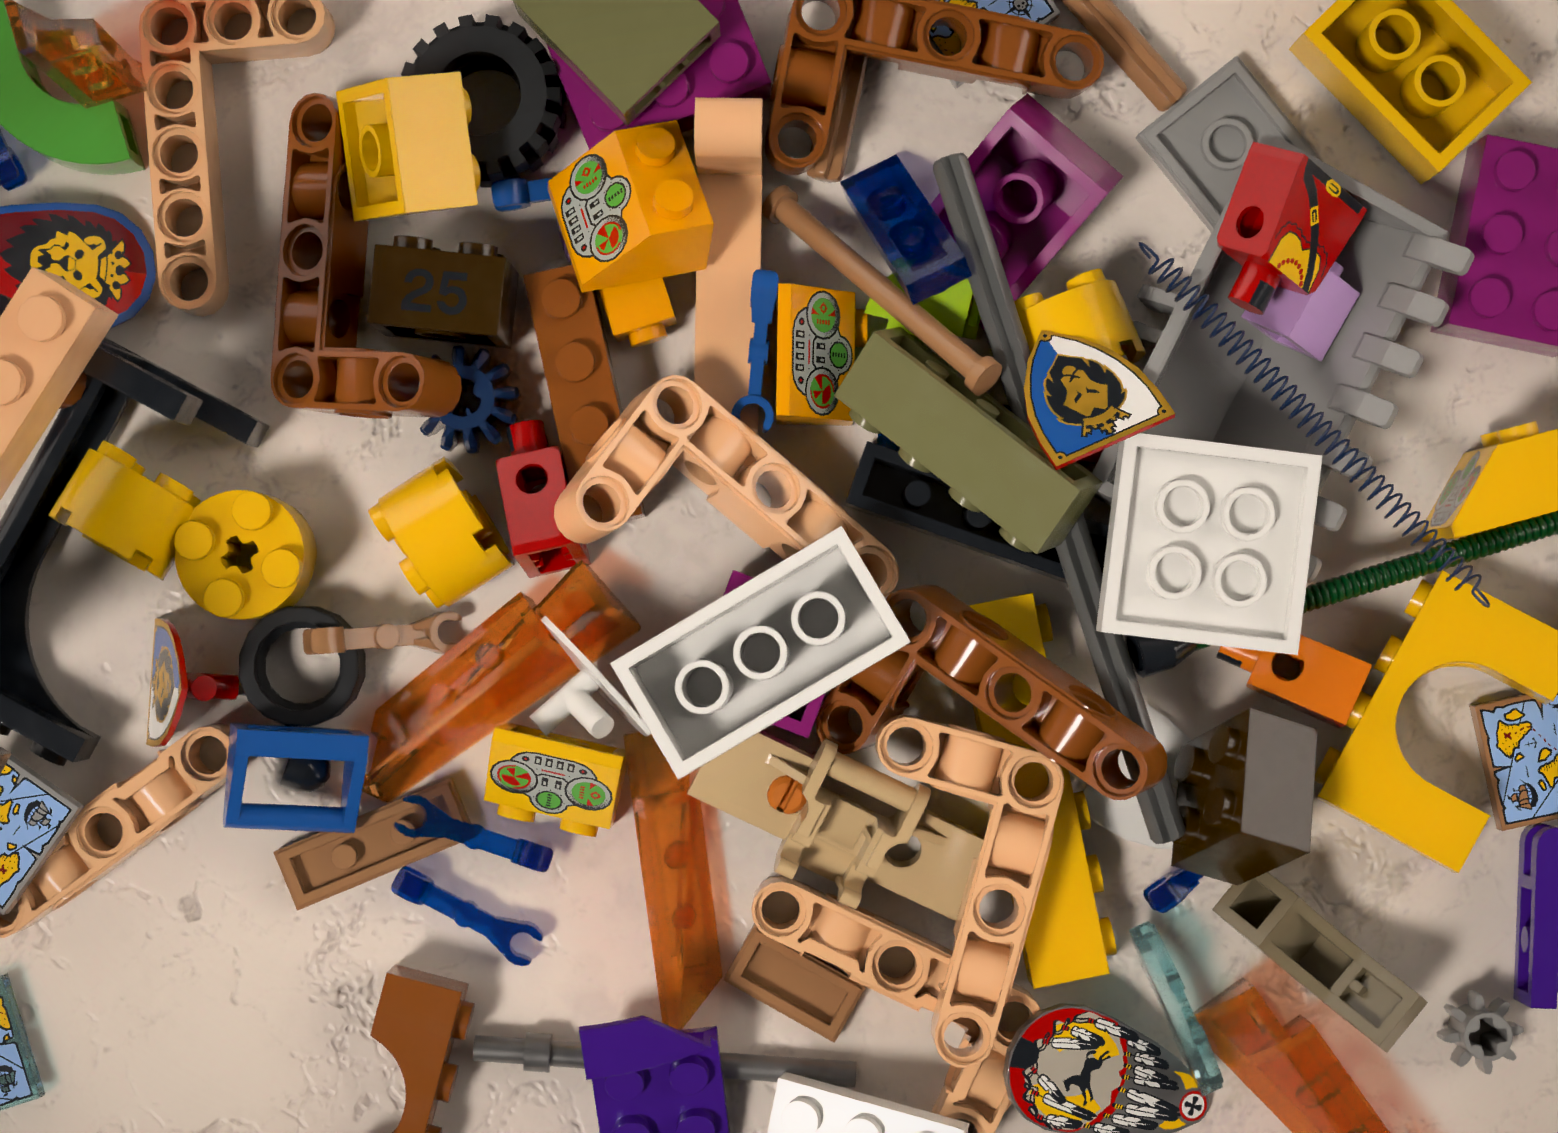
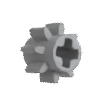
M1469 990L1467 996L1468 1004L1458 1008L1450 1004L1444 1005V1009L1450 1015L1448 1028L1436 1032L1437 1037L1445 1042L1457 1045L1450 1057L1452 1062L1462 1067L1474 1056L1478 1069L1485 1074H1491L1493 1068L1492 1061L1498 1060L1501 1057L1513 1061L1517 1058L1510 1049L1512 1038L1523 1033L1524 1029L1522 1026L1506 1021L1503 1018L1510 1007L1507 1001L1498 997L1490 1003L1488 1008H1485V1001L1482 995L1474 990ZM1481 1019L1490 1025V1031L1480 1034V1044H1477L1469 1039V1033L1480 1029Z

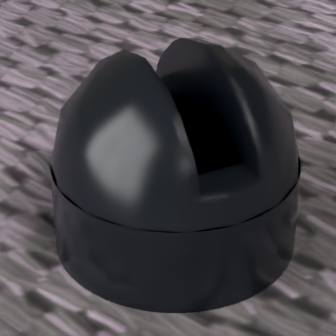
M289 758L280 785L297 792H312L320 789L330 778L331 761Z

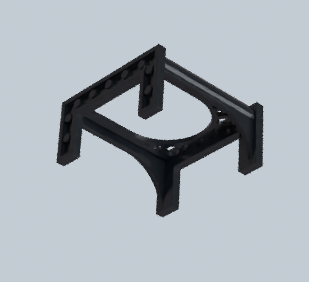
M0 294V316L12 299ZM104 337L83 370L87 379L82 397L74 405L60 410L0 520V734L8 736L10 731L14 730L33 741L29 749L34 754L60 766H64L67 760L78 762L90 759L101 736L75 722L58 705L47 689L37 668L31 647L29 606L37 573L62 526L61 523L51 518L49 513L89 448L97 451L103 440L108 442L131 398L181 424L190 426L194 417L235 439L257 448L270 427L268 424ZM0 747V774L12 754Z

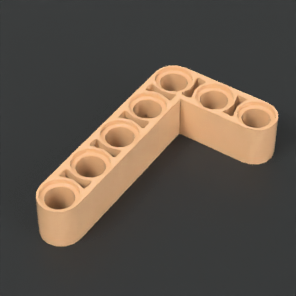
M153 0L145 6L140 15L139 37L158 283L161 294L168 303L192 316L204 317L216 313L223 307L229 294L212 64L309 57L320 54L329 47L335 33L333 16L321 0ZM304 8L313 9L316 12V21L312 29L301 35L288 33V21L293 13ZM241 13L250 14L252 26L248 34L237 40L226 39L224 34L225 26L229 19ZM175 19H187L188 31L184 39L174 45H163L162 31L165 26ZM178 82H192L193 95L189 103L178 109L168 108L166 101L170 88ZM196 144L198 158L195 165L186 172H174L171 165L174 152L182 145ZM189 207H200L203 221L199 230L187 237L179 236L176 223L180 213ZM193 270H204L208 278L206 291L198 299L192 301L185 300L181 291L184 277Z
M695 97V161L698 180L712 216L714 227L707 268L696 271L694 382L729 413H732L735 403L740 398L748 395L751 364H748L750 338L754 337L755 323H752V310L750 307L752 277L755 270H761L763 99ZM755 403L748 404L741 410L740 420L758 434L759 405Z

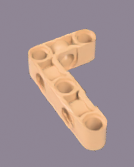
M671 375L663 377L638 394L619 418L596 442L588 453L585 463L560 494L554 506V519L557 528L567 539L582 544L597 541L627 522L642 500L652 491L673 465L708 495L706 500L763 549L769 547L783 560L842 526L884 597L888 596L895 589L899 579L898 564L887 547L850 517L837 502L745 423L729 413L695 382L685 376ZM657 399L663 400L672 408L674 424L664 420L660 415ZM757 482L768 490L771 498L770 507L764 505L758 498L756 492ZM584 495L591 496L600 504L602 510L601 522L591 519L585 512L583 506Z
M897 715L884 722L876 734L875 749L883 765L889 771L899 776L928 783L934 788L988 803L987 807L990 809L982 847L978 857H973L953 930L955 935L953 952L943 983L939 982L938 984L940 992L931 1023V1034L940 1056L947 1063L955 1067L969 1068L980 1064L988 1057L995 1041L1003 1008L1008 1001L1052 843L1054 822L1063 793L1064 777L1058 764L1035 749L1009 743L1002 737L951 723L944 725L912 715ZM902 727H912L918 730L923 739V750L920 756L908 763H899L893 760L887 751V741L890 735L896 729ZM1038 762L1047 770L1048 784L1040 795L1032 798L1023 797L1016 791L1014 785L1015 775L1024 764ZM1005 890L1012 894L1014 900V908L1011 915L1006 920L998 923H991L982 919L979 913L982 898L991 891ZM962 1017L976 1021L979 1024V1035L972 1045L965 1048H954L944 1040L945 1030L953 1020Z
M214 724L199 727L188 732L167 749L159 750L157 752L159 757L145 768L124 781L114 783L87 803L17 902L19 912L13 922H9L0 916V938L8 937L33 926L50 912L55 911L77 897L204 802L203 799L226 783L230 726ZM209 736L218 738L227 750L226 762L219 771L208 769L200 758L201 744ZM104 813L114 815L122 825L123 835L116 847L107 845L98 834L97 825Z
M782 875L770 877L763 881L756 889L752 901V917L758 930L764 935L798 951L800 956L803 953H808L825 960L846 972L849 979L918 1012L921 1008L934 1012L940 992L938 984L939 982L943 983L953 950L860 906L856 910L838 902L837 896L829 893L825 894L794 878L791 880ZM773 892H789L799 903L798 913L787 923L779 924L772 922L765 916L762 910L763 901ZM895 946L907 948L914 955L913 966L907 974L902 977L893 978L886 976L880 971L878 962L885 950ZM1013 983L1007 1002L1016 1001L1028 1007L1029 1019L1041 1009L1030 992L1022 986ZM962 1017L952 1021L965 1031L958 1048L972 1045L979 1035V1024L970 1018ZM998 1028L988 1057L978 1065L962 1068L950 1064L944 1085L931 1113L953 1119L968 1120L975 1127L974 1133H995L1004 1113L1012 1103L1007 1095L1003 1070L1006 1050L1017 1031L1007 1032Z

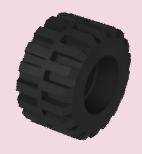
M472 14L458 17L460 26L448 29L445 22L433 28L437 37L429 44L422 38L413 48L417 55L416 60L413 64L405 62L401 75L413 76L461 72V80L467 75L480 70H497L510 75L520 89L521 98L518 110L512 120L499 131L488 135L477 136L469 134L471 154L475 156L479 164L481 188L491 187L495 181L520 178L519 174L528 168L534 173L544 165L541 158L548 150L553 154L559 143L557 138L559 128L564 129L566 114L563 109V102H566L564 88L554 62L550 59L546 48L537 37L532 39L528 36L526 29L514 21L510 26L504 25L500 16L486 14L485 22H475Z

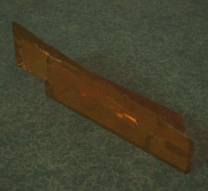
M4 0L18 51L85 109L148 91L142 72V63L132 58L94 18L55 19L15 0Z
M583 560L576 563L538 605L535 604L532 598L519 592L375 710L370 732L378 740L371 770L365 774L362 792L384 802L395 800L494 732V727L507 723L578 674L580 670L541 621L544 616L592 664L638 633L641 625Z
M637 730L628 731L623 734L662 1023L677 1030H682L723 977L701 800L687 794L690 787V774L679 780L677 779L652 734L645 737Z
M1242 977L1188 1016L1187 1025L1292 1133H1390L1315 1026L1301 1014L1282 1026L1254 985Z

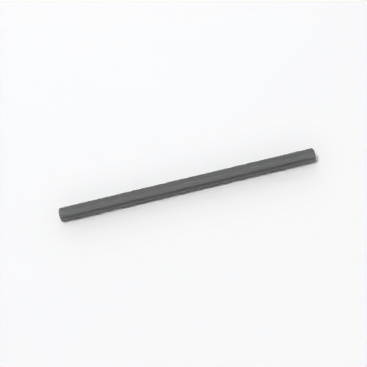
M964 153L951 154L935 161L933 172L993 357L1002 365L1000 378L1011 412L1030 426L1024 397L1027 362L1031 354L968 158ZM1082 513L1062 544L1055 548L1105 700L1117 711L1156 738L1123 635L1096 631L1103 573ZM1122 750L1130 778L1133 781H1137L1140 774L1139 763L1132 753ZM1166 770L1164 778L1155 787L1136 795L1149 837L1155 844L1175 841L1184 836L1186 831Z

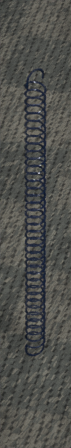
M1139 242L1140 249L1149 259L1152 256L1145 249L1156 258L1155 263L1148 271V275L1153 274L1169 263L1158 278L1157 284L1162 283L1178 272L1166 288L1165 293H1169L1188 280L1175 297L1174 302H1178L1197 289L1183 307V311L1190 309L1206 298L1192 316V320L1197 319L1214 307L1210 315L1202 323L1201 329L1206 328L1222 316L1223 318L1211 332L1209 338H1213L1232 325L1219 342L1218 347H1222L1241 334L1228 351L1227 356H1231L1240 348L1250 343L1236 361V365L1241 364L1253 354L1259 353L1245 370L1244 374H1248L1262 363L1268 361L1253 380V383H1257L1266 375L1276 370L1275 374L1262 389V392H1266L1272 386L1285 379L1281 387L1272 396L1271 401L1276 400L1292 388L1294 390L1280 406L1279 410H1283L1297 399L1303 397L1288 419H1292L1304 409L1312 406L1297 425V428H1301L1316 416L1321 415L1306 434V437L1311 436L1317 430L1329 424L1314 446H1318L1332 435L1338 433L1323 455L1326 456L1333 449L1347 442L1340 454L1333 460L1332 465L1351 452L1356 451L1352 459L1341 470V474L1358 462L1365 460L1360 469L1349 480V483H1352L1362 474L1373 469V472L1358 489V492H1361L1368 485L1382 478L1380 484L1367 498V501L1384 489L1391 487L1388 494L1376 507V510L1393 498L1400 496L1394 507L1384 516V519H1387L1400 508L1409 505L1402 517L1393 525V528H1396L1412 515L1417 514V517L1402 534V537H1405L1419 525L1426 523L1422 532L1411 542V546L1426 535L1435 532L1433 538L1419 552V555H1422L1433 545L1444 541L1438 552L1428 561V564H1431L1445 552L1453 550L1447 561L1437 570V573H1440L1452 562L1461 559L1455 571L1446 578V582L1450 581L1459 572L1470 568L1467 576L1454 588V591L1460 589L1471 579L1479 577L1471 593L1483 606L1489 608L1490 603L1488 599L1477 588L1482 576L1480 574L1470 576L1473 566L1467 565L1462 567L1464 557L1458 556L1453 558L1455 554L1454 547L1444 549L1447 543L1446 538L1435 540L1438 535L1437 529L1426 532L1429 526L1428 520L1417 523L1420 518V511L1409 513L1411 502L1399 505L1403 498L1402 493L1390 496L1394 490V484H1388L1381 488L1385 481V475L1373 478L1376 473V466L1364 469L1368 458L1361 457L1355 460L1359 453V448H1353L1345 452L1350 445V439H1344L1336 443L1341 436V430H1335L1328 434L1332 427V421H1326L1319 425L1324 417V412H1317L1310 416L1315 408V403H1309L1300 408L1306 399V394H1300L1291 399L1297 391V385H1291L1282 391L1289 380V376H1282L1274 381L1280 371V367H1273L1265 372L1271 363V358H1264L1256 363L1262 354V349L1258 348L1246 355L1253 345L1252 339L1237 346L1245 335L1244 330H1240L1228 338L1236 326V321L1229 322L1220 328L1227 317V312L1220 313L1211 319L1218 309V303H1214L1202 310L1209 300V294H1205L1192 302L1199 293L1201 285H1196L1182 294L1192 281V276H1187L1173 285L1183 272V267H1178L1165 276L1173 265L1174 258H1169L1156 267L1160 260L1158 255L1146 244ZM1475 590H1476V591L1478 592V594L1483 598V600H1481V599L1476 595V593L1474 592Z

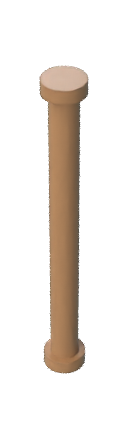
M787 185L775 188L766 197L762 205L764 217L773 224L783 223L965 377L964 386L974 395L980 396L993 387L1002 372V365L991 356L982 358L804 209L798 203L797 193Z

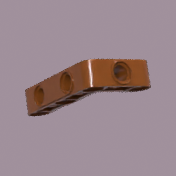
M794 0L787 17L783 44H780L770 94V102L772 104L765 136V154L768 162L777 171L786 175L805 173L818 162L827 144L831 117L835 111L845 59H849L852 54L898 63V70L973 84L976 80H984L1023 88L1022 94L1024 95L1028 92L1058 99H1071L1089 88L1102 73L1104 54L1100 44L1092 36L1080 31L1040 24L1018 16L938 0ZM812 1L826 3L834 12L835 25L827 30H816L809 27L802 17V7ZM936 26L951 28L960 40L959 52L952 56H944L937 53L929 41L930 29ZM1070 51L1078 55L1084 65V74L1081 80L1070 81L1058 72L1056 67V55L1058 52ZM788 127H797L804 130L812 141L811 153L801 159H793L786 156L779 147L778 134Z
M319 93L305 95L292 110L289 122L271 365V389L273 394L284 406L343 416L391 419L392 416L432 418L445 416L455 408L462 391L461 377L452 364L447 361L405 352H389L356 347L360 298H363L369 221H354L337 99Z
M936 585L915 586L901 589L888 595L886 601L911 643L833 688L822 704L816 718V731L820 741L823 743L825 739H828L838 744L837 751L842 754H851L874 746L876 734L880 726L889 718L902 715L904 710L909 708L910 704L907 702V699L926 670L1048 759L1066 768L1102 795L1113 800H1127L1155 787L1164 778L1168 768L1165 749L1152 734L1117 711L1103 697L1002 626L976 612L947 590ZM914 601L923 607L926 614V623L922 631L914 626L910 618V608ZM1016 674L1023 676L1031 688V699L1028 705L1021 703L1013 692V680ZM850 708L855 709L861 717V735H857L850 727L848 722ZM1121 750L1132 753L1137 759L1140 766V774L1137 781L1128 779L1121 772L1118 764Z

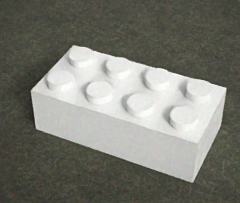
M840 526L611 662L610 665L679 780L911 643L845 530Z

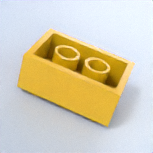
M1337 0L1289 48L1297 59L1420 185L1445 168L1532 83L1452 0Z

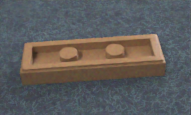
M453 777L358 816L354 833L319 832L280 848L273 853L298 911L474 838L476 833Z

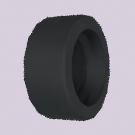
M287 606L264 616L248 632L239 653V680L248 701L264 717L285 726H313L341 715L357 699L365 680L366 653L364 649L345 650L344 653H338L340 658V674L334 688L324 698L312 703H294L282 698L271 687L266 675V657L271 645L283 633L295 628L316 629L344 626V629H350L352 627L340 615L319 606Z

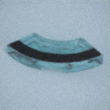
M1147 921L1129 929L1141 967L1160 1004L1177 1048L1202 1097L1223 1088L1222 1083L1224 1080L1202 1025L1199 1024L1184 992L1186 988L1155 925H1151Z

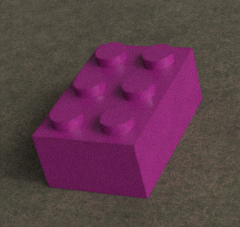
M698 0L719 21L721 36L628 126L547 44L589 150L615 130L677 120L681 133L694 129L695 97L761 98L763 100L770 98L771 80L738 0Z
M1487 134L1467 148L1449 242L1468 248L1474 253L1475 257L1468 272L1463 276L1442 271L1437 298L1444 300L1449 305V310L1442 324L1438 327L1431 326L1430 332L1556 357L1558 356V149Z

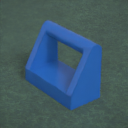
M230 723L223 827L354 833L367 767L369 736L360 730ZM248 757L344 761L341 807L242 803Z

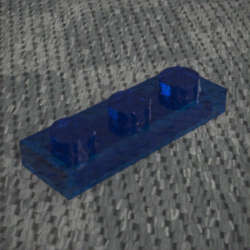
M897 154L840 182L849 205L913 305L932 295L940 294L949 287L972 276L965 255Z

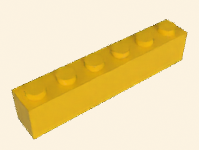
M1033 593L968 605L1046 657L1043 642L1053 641L1050 616L1045 603L1035 605ZM1016 674L1013 680V692L1021 703L1028 705L1031 699V688L1023 676ZM972 704L978 731L1002 737L1009 743L1034 749ZM1038 762L1024 764L1015 775L1014 785L1016 791L1023 797L1032 798L1040 795L1048 784L1047 770ZM1062 766L1060 768L1064 777L1063 793L1054 822V832L1048 859L1022 950L1027 979L1033 989L1110 974L1106 956L1117 954L1109 917H1098L1094 893L1104 892L1099 861L1096 854L1086 856L1081 833L1082 830L1091 829L1086 797L1083 791L1073 793L1069 770ZM1010 893L1011 899H1012L1013 908H1014V900H1013L1012 894Z

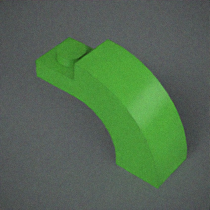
M0 0V124L17 140L49 160L80 172L117 175L145 170L128 109L113 98L87 104H74L54 98L47 91L38 74L20 11L7 0Z

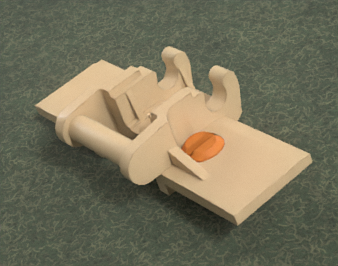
M764 731L750 737L698 769L687 791L688 795L782 839L776 853L774 872L792 880L798 866H802L835 882L838 887L837 901L855 910L861 901L864 883L868 879L956 921L973 857H978L984 836L925 809L931 795L930 788L920 783L913 788L838 752V744L828 739L823 741L817 753L813 751L810 754ZM828 775L897 808L894 815L887 818L857 804L853 800H849L822 787L821 784L825 776ZM911 836L917 837L921 843L919 852L913 858L906 861L894 860L886 854L890 848L897 844H907Z

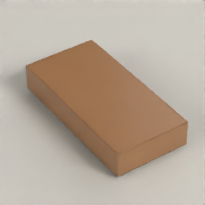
M755 923L723 981L834 1043L866 986L849 979L848 974L816 956L808 953H803L800 956L798 951L767 937L758 930Z

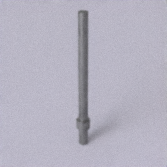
M531 1032L526 1033V1039L475 1035L473 1061L523 1064L524 1071L549 1073L550 1066L585 1069L581 1042L553 1041V1034ZM720 1052L723 1078L778 1082V1078L783 1073L789 1072L835 1086L855 1087L857 1062Z

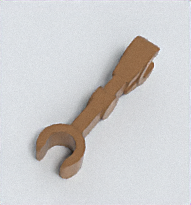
M448 611L434 613L408 625L380 624L375 627L344 629L343 626L306 629L303 631V649L307 655L344 653L345 650L366 648L386 650L392 649L395 646H413L437 654L455 653L463 648V643L444 644L439 639L438 628L443 621H460L462 617L456 612Z

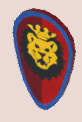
M62 202L0 207V294L12 298L32 267L60 276L117 313L118 317L110 329L132 319L150 299L156 278L154 253L142 230L122 213L94 204Z

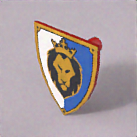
M1041 330L1028 358L1024 397L1029 424L1040 447L1056 470L1081 459L1088 463H1096L1105 448L1175 418L1176 413L1149 378L1137 366L1113 350L1080 337Z
M155 618L146 745L161 747L165 746L174 735L186 698L199 701L211 699L236 700L239 691L238 675L186 672L181 640L175 625L169 620Z

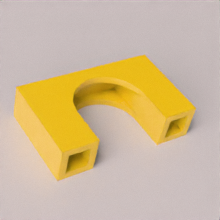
M1442 570L1434 584L1424 579L1419 583L1404 613L1415 618L1403 640L1394 635L1390 636L1373 667L1384 673L1380 683L1372 696L1363 691L1360 692L1346 723V726L1353 729L1352 734L1342 752L1331 746L1329 747L1315 773L1314 781L1323 785L1316 797L1317 799L1449 871L1459 873L1490 815L1432 785L1410 767L1401 752L1396 735V717L1400 702L1411 684L1423 675L1446 667H1466L1486 673L1547 705L1554 701L1558 693V630L1480 590L1490 603L1489 608L1483 606L1471 593L1474 586L1465 583L1460 589L1454 591V588L1462 580L1454 576L1450 581L1446 582V578L1451 574ZM1475 590L1474 592L1476 593V595H1477L1481 600H1483V598H1482V597L1478 594V592Z

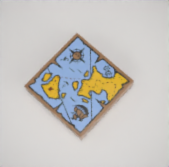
M1558 693L1554 701L1547 705L1526 694L1469 705L1496 829L1505 831L1558 819Z

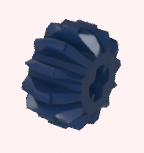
M458 345L452 349L453 365L461 377L462 391L466 392L465 384H474L473 394L481 399L480 406L475 412L466 408L467 416L461 417L458 416L459 406L456 405L445 416L427 419L420 427V431L423 435L430 437L446 427L441 438L440 447L448 452L453 451L457 446L461 433H463L466 451L469 454H478L480 450L479 432L483 431L490 442L494 445H499L503 441V437L492 425L498 418L510 425L517 423L518 416L510 410L501 408V402L520 399L521 393L517 387L497 388L499 384L509 377L512 370L506 363H502L486 373L491 362V352L489 350L480 348L475 354L471 366H469L465 348ZM436 354L430 357L434 359L443 360Z

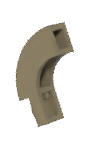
M1269 872L1238 886L1232 884L1212 909L1257 949L1386 1053L1428 1003L1421 995L1333 927L1303 899Z

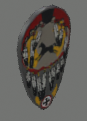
M1059 1003L1037 1011L1018 1028L1006 1050L1003 1077L1008 1098L1023 1118L1044 1130L1058 1133H1173L1200 1122L1206 1116L1209 1109V1099L1206 1092L1196 1078L1199 1088L1197 1087L1190 1070L1179 1058L1154 1040L1120 1020L1085 1005Z

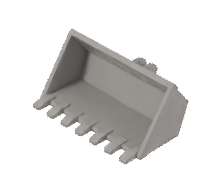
M1263 130L1257 141L1258 143L1305 154L1367 209L1360 224L1335 261L1344 268L1340 278L1359 292L1360 295L1322 362L1274 342L1243 319L1241 316L1245 309L1235 305L1228 299V295L1243 266L1217 245V235L1234 189L1190 275L1192 276V281L1182 294L1196 285H1201L1199 293L1192 302L1205 294H1209V300L1202 310L1214 303H1218V309L1211 319L1220 313L1227 312V317L1220 328L1229 322L1236 321V326L1228 338L1236 332L1244 330L1245 335L1237 346L1252 339L1253 345L1246 355L1258 348L1262 349V354L1256 363L1264 358H1271V363L1265 372L1273 367H1280V371L1274 381L1282 376H1289V380L1282 391L1291 385H1297V391L1291 399L1300 394H1306V399L1300 408L1306 404L1315 403V408L1310 416L1317 412H1324V417L1319 425L1326 421H1332V427L1328 434L1335 430H1341V436L1336 443L1347 439L1356 420L1382 429H1388L1398 413V407L1388 400L1369 393L1381 369L1408 378H1413L1417 375L1424 360L1423 355L1414 349L1395 343L1406 319L1434 327L1442 324L1449 310V305L1440 298L1420 292L1431 268L1459 276L1465 275L1474 260V253L1466 247L1445 241L1449 234L1447 230L1278 136ZM1143 284L1137 298L1149 309L1171 315L1163 331L1141 322L1133 321L1143 347L1153 350L1143 373L1159 389L1176 415L1175 418L1141 433L1322 455L1314 524L1333 532L1338 531L1347 516V509L1338 503L1319 496L1330 472L1334 471L1341 474V470L1352 459L1356 451L1351 452L1332 465L1333 460L1345 447V443L1333 449L1326 456L1323 453L1332 444L1338 433L1332 435L1318 446H1314V444L1323 435L1329 424L1323 426L1311 436L1306 437V434L1321 415L1316 416L1301 428H1297V425L1312 406L1304 409L1292 419H1288L1303 397L1297 399L1283 410H1279L1294 388L1288 390L1276 400L1271 401L1272 396L1281 387L1285 379L1272 386L1266 392H1262V389L1275 374L1276 370L1266 375L1257 383H1253V380L1268 361L1262 363L1248 374H1244L1259 352L1253 354L1241 364L1236 365V361L1250 343L1240 348L1231 356H1227L1228 351L1241 334L1222 347H1218V344L1232 325L1213 338H1209V335L1223 316L1204 329H1201V325L1214 307L1197 319L1192 320V316L1206 298L1190 309L1183 311V307L1197 289L1178 302H1174L1177 293H1165L1166 290ZM1119 443L1103 450L1092 472L1093 475L1103 482L1094 497L1110 506L1112 503ZM1359 451L1355 460L1367 457L1368 462L1364 469L1372 466L1373 459L1366 453ZM1365 460L1358 462L1342 475L1352 478ZM1369 471L1362 474L1356 480H1363ZM1311 554L1307 583L1315 580L1322 566V561Z

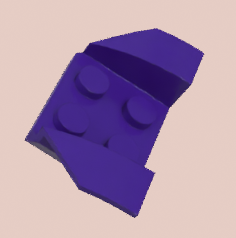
M641 1015L619 1021L579 1027L586 1080L592 1079L600 1133H730L717 1026L677 1030Z

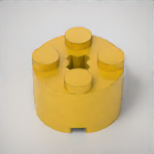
M1101 268L1075 276L1066 282L1067 291L1044 300L1042 293L1036 292L1014 301L1030 352H1032L1041 330L1083 338L1111 349L1120 356L1126 355L1128 361L1132 364L1138 362L1146 354L1116 281L1106 280Z
M103 440L97 451L89 448L50 511L49 516L66 527L69 525L83 533L82 537L144 572L147 570L155 578L163 581L175 561V533L183 523L188 522L194 508L200 504L201 500L193 495L194 492L161 472L154 482L142 476L146 469L136 463V458Z
M445 456L380 497L378 503L368 509V513L381 535L388 542L394 539L401 551L407 556L399 562V566L411 586L419 595L426 593L438 609L443 605L450 607L515 565L514 561L507 555L510 553L507 544L476 495L472 496L466 489L460 490L457 483L464 478Z
M231 490L207 498L194 508L188 522L183 523L178 528L174 537L175 565L182 586L191 599L200 607L217 617L228 619H262L264 616L279 609L294 606L305 594L313 575L314 566L316 565V540L310 525L296 508L279 498L254 491ZM241 543L257 545L258 553L250 558L253 569L237 565L236 557L241 554Z

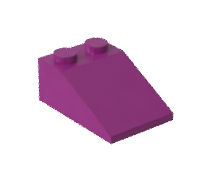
M1028 93L1006 111L968 158L1014 301L1023 294L1124 177ZM939 193L893 251L909 265L933 263L965 270L941 194ZM980 319L979 326H981L984 329L982 320Z

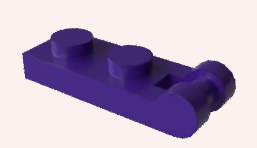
M1537 823L1527 826L1521 833L1519 840L1513 999L1530 1008L1557 1009L1558 827Z

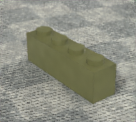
M902 327L874 331L834 395L851 409L849 411L851 419L869 432L875 434L882 433L899 446L898 453L907 464L925 473L932 472L949 485L948 492L958 504L973 512L982 511L1000 525V535L1015 548L1024 552L1033 551L1035 554H1039L1061 545L1103 482L1078 462L1056 470L1040 447L1031 426L988 393L980 396L974 395L964 386L965 377Z

